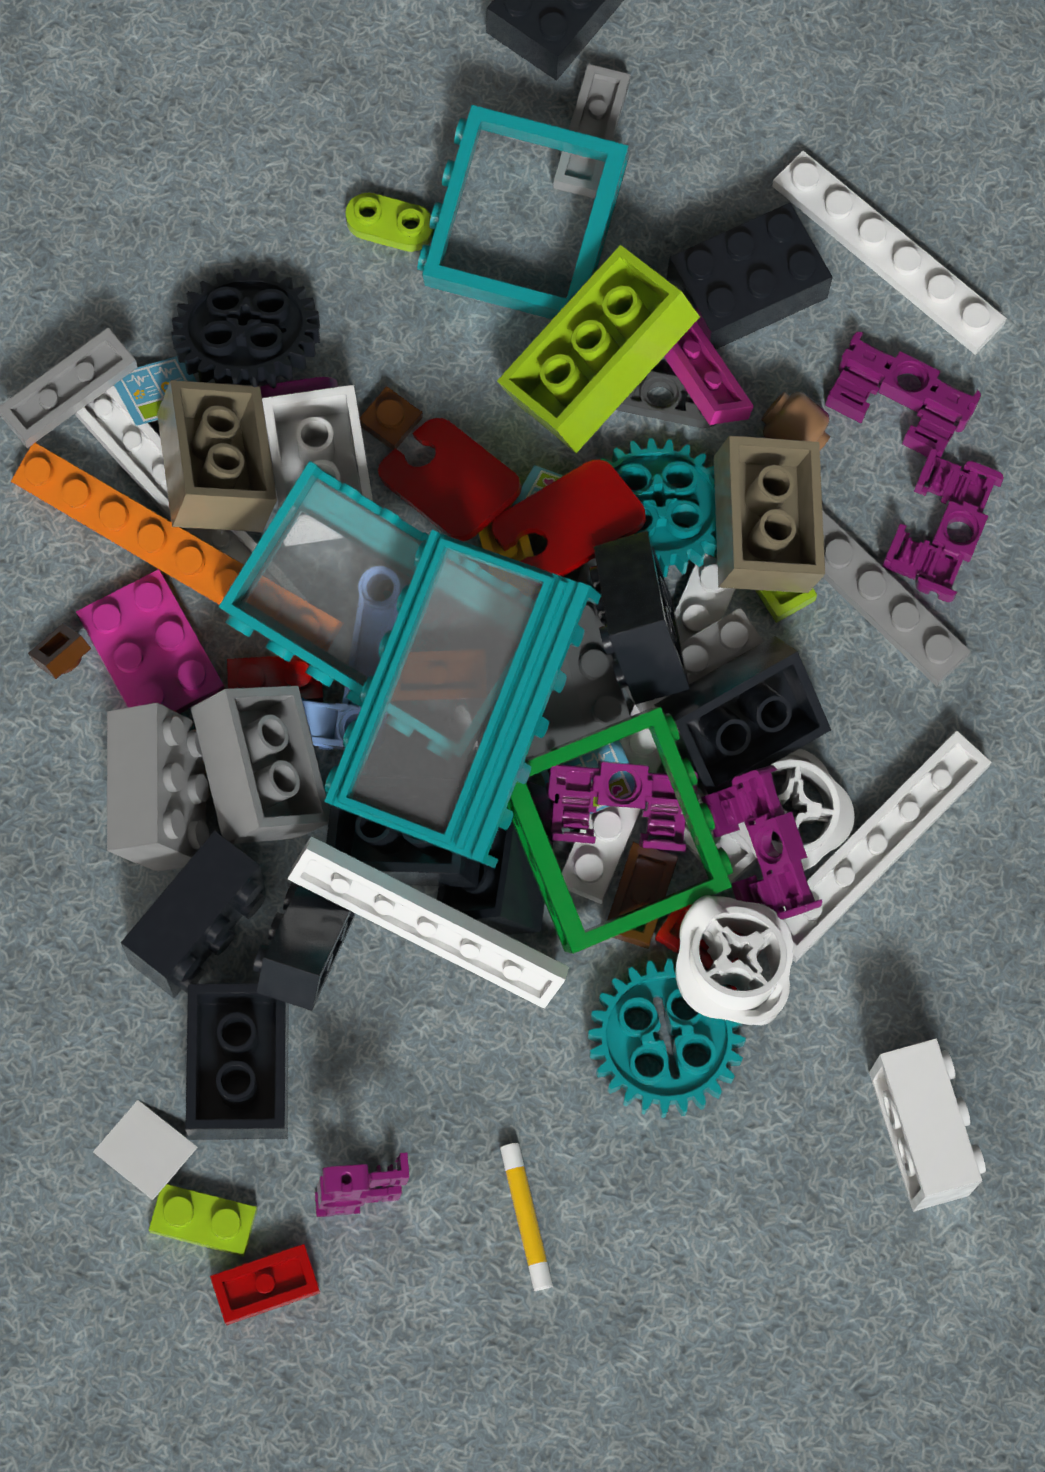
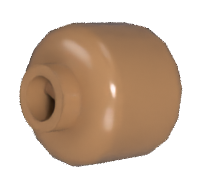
M783 392L761 418V421L765 423L763 429L764 438L819 442L821 450L831 437L825 432L830 420L829 414L803 392H795L790 396Z

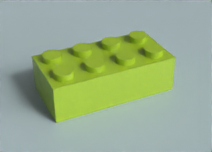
M620 245L502 374L497 382L520 408L577 453L700 316L681 290Z

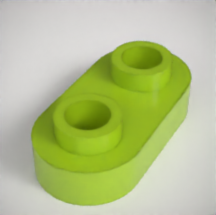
M368 192L353 197L346 207L347 227L354 236L360 239L408 252L419 251L424 244L428 245L432 240L434 229L429 227L431 215L425 208L419 205ZM364 209H372L376 212L371 217H364L360 214ZM410 220L416 221L419 224L414 229H408L403 226L405 222Z

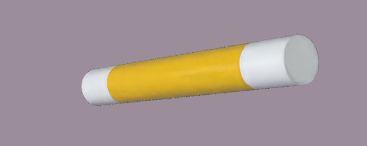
M519 1143L507 1144L500 1147L533 1289L534 1291L551 1288L553 1284Z

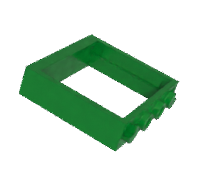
M661 707L647 709L525 759V763L531 766L529 776H532L649 728L708 876L706 880L584 930L526 783L516 782L507 809L513 812L512 822L564 952L574 954L691 905L700 897L712 896L732 887L728 875L733 873L731 862L722 847L717 849L710 832L715 829L714 819L708 806L704 802L701 804L698 802L692 787L697 784L695 771L687 758L681 759L675 741L680 739L677 726L669 713L663 714Z

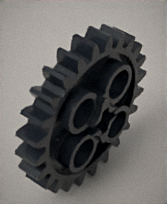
M253 268L249 277H243L240 270L235 269L233 279L229 280L218 273L216 274L217 284L212 286L208 282L201 281V294L188 291L186 293L188 304L181 303L177 305L178 316L172 318L173 332L171 334L173 346L177 353L178 362L185 363L188 375L198 372L199 382L207 383L214 378L217 384H250V386L259 387L260 382L266 381L274 389L277 388L276 377L282 376L289 381L293 379L292 367L305 370L307 368L305 357H315V344L320 343L319 312L315 311L314 299L306 298L304 286L293 289L291 277H287L278 283L276 271H271L265 278H259L257 268Z

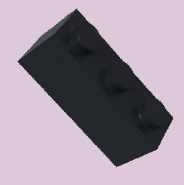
M291 882L283 904V910H286L285 914L276 913L268 935V940L271 943L270 945L262 943L255 958L253 971L260 973L256 993L312 1011L356 913Z

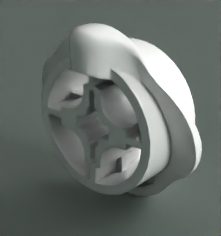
M798 749L771 764L777 768V771L771 772L772 776L786 775V782L782 785L778 798L781 805H783L790 797L792 808L799 810L800 813L794 817L797 828L799 824H813L815 821L825 822L819 837L814 842L803 845L808 858L801 861L803 869L807 870L818 863L827 853L845 842L852 831L855 813L849 795L831 777L824 764L810 752ZM802 779L809 781L818 790L825 807H822L821 803L813 802L806 797L803 791L804 780ZM742 822L738 824L740 830L735 832L745 840L757 858L747 827ZM776 833L778 842L772 840V844L776 851L781 854L783 848L782 841Z
M711 895L697 899L687 911L680 926V947L675 973L682 997L691 1008L710 1018L725 1019L746 1025L762 1026L770 1023L783 1009L790 991L789 976L794 947L787 924L777 916L774 910L759 903L743 902L729 897ZM732 931H737L747 936H739ZM702 939L709 946L707 952L713 960V964L707 972L702 965L699 955V943ZM761 950H764L769 961V982L762 976L763 969L757 961V956ZM722 985H732L736 987L739 991L726 988Z

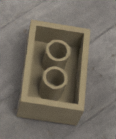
M170 380L157 412L172 527L263 532L276 504L277 495L260 387Z
M729 436L714 455L718 588L809 593L825 575L819 442Z

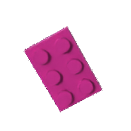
M159 569L76 611L82 626L128 708L159 703L180 714L225 689Z

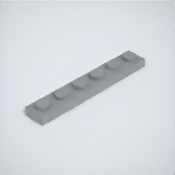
M822 510L825 575L822 578L937 687L970 655L971 651Z

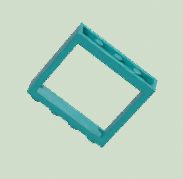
M471 105L468 118L461 117L456 128L454 144L460 146L456 160L448 159L446 163L442 186L447 187L443 203L436 201L429 227L435 229L431 246L424 244L421 249L417 270L423 271V281L427 287L553 319L598 269L629 160V145ZM481 130L605 162L567 298L442 266Z

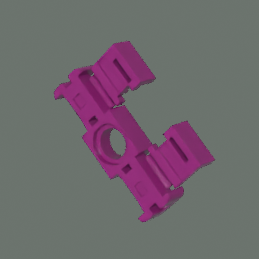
M863 332L855 333L849 348L842 355L838 371L841 374L830 391L825 406L862 423L870 406L866 402L871 393L874 395L880 393L917 412V416L921 418L917 427L910 426L902 445L928 457L931 448L938 450L936 457L941 458L954 432H962L967 426L980 400V391L977 390L974 396L968 395L939 380V370L899 351L897 357H893L861 341ZM902 374H912L920 380L921 387L917 390H906L900 386L897 378ZM955 421L959 423L957 427L954 426Z
M931 448L914 492L923 496L930 492L942 497L941 503L946 504L949 501L932 545H929L930 541L927 540L924 543L911 540L912 538L909 537L910 533L905 532L906 525L900 523L882 567L915 580L917 575L918 579L915 586L918 591L927 595L930 591L939 594L938 599L952 602L956 597L957 591L951 588L962 561L970 562L988 519V515L982 512L994 485L1001 487L1004 477L1001 472L974 461H968L964 465L963 470L960 471L962 466L936 457L938 450ZM935 469L929 486L925 487V482H928L932 470ZM978 475H984L986 479H982ZM953 522L967 524L972 531L971 539L961 543L955 542L947 533L948 525ZM905 541V544L902 548L898 560L894 559L895 554H898L902 542ZM945 555H950L954 559H949L945 557Z
M598 761V768L556 765L547 771L549 773V782L546 783V796L555 801V795L559 794L558 803H553L551 840L595 844L596 836H594V829L588 828L590 812L596 813V806H593L594 797L595 804L645 809V803L647 802V810L642 811V817H648L646 833H640L639 846L642 848L685 851L686 844L683 843L685 818L681 814L682 811L668 775L648 772L649 766ZM618 771H626L634 779V790L625 798H616L609 790V780ZM697 784L692 786L695 794L697 791ZM562 828L586 830V833L562 832ZM648 835L672 837V841L659 839L648 840Z
M769 765L737 776L732 780V787L703 796L701 799L708 806L714 819L715 829L712 831L715 838L740 830L738 824L744 822L752 841L764 879L757 880L756 875L731 883L736 900L765 905L774 910L780 919L784 920L821 907L822 899L815 901L807 883L801 860L808 857L792 812L785 814L777 796L771 772L777 771V768L774 765ZM773 831L779 835L782 841L783 848L781 854L776 851L772 844L771 837Z
M408 1152L400 1153L395 1161L397 1162V1169L393 1170V1165L390 1164L387 1166V1172H381V1166L377 1165L375 1172L369 1174L368 1165L366 1164L322 1168L323 1176L319 1177L317 1184L318 1192H315L316 1216L360 1214V1206H364L365 1203L398 1201L402 1195V1185H406L410 1178Z

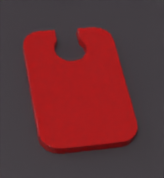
M444 418L430 419L412 433L414 438L423 446H430L436 450L435 457L430 463L421 467H413L407 463L405 455L395 448L381 461L378 468L379 477L385 486L444 534L461 541L470 540L510 506L519 497L522 490L520 479L514 471Z
M598 459L584 463L499 514L492 524V532L496 542L504 552L514 547L518 540L526 534L537 533L542 535L548 542L546 549L541 554L528 556L520 562L563 577L595 558L593 546L624 538L638 532L646 522V512L643 504L612 465L607 461ZM525 579L532 585L542 586V584Z

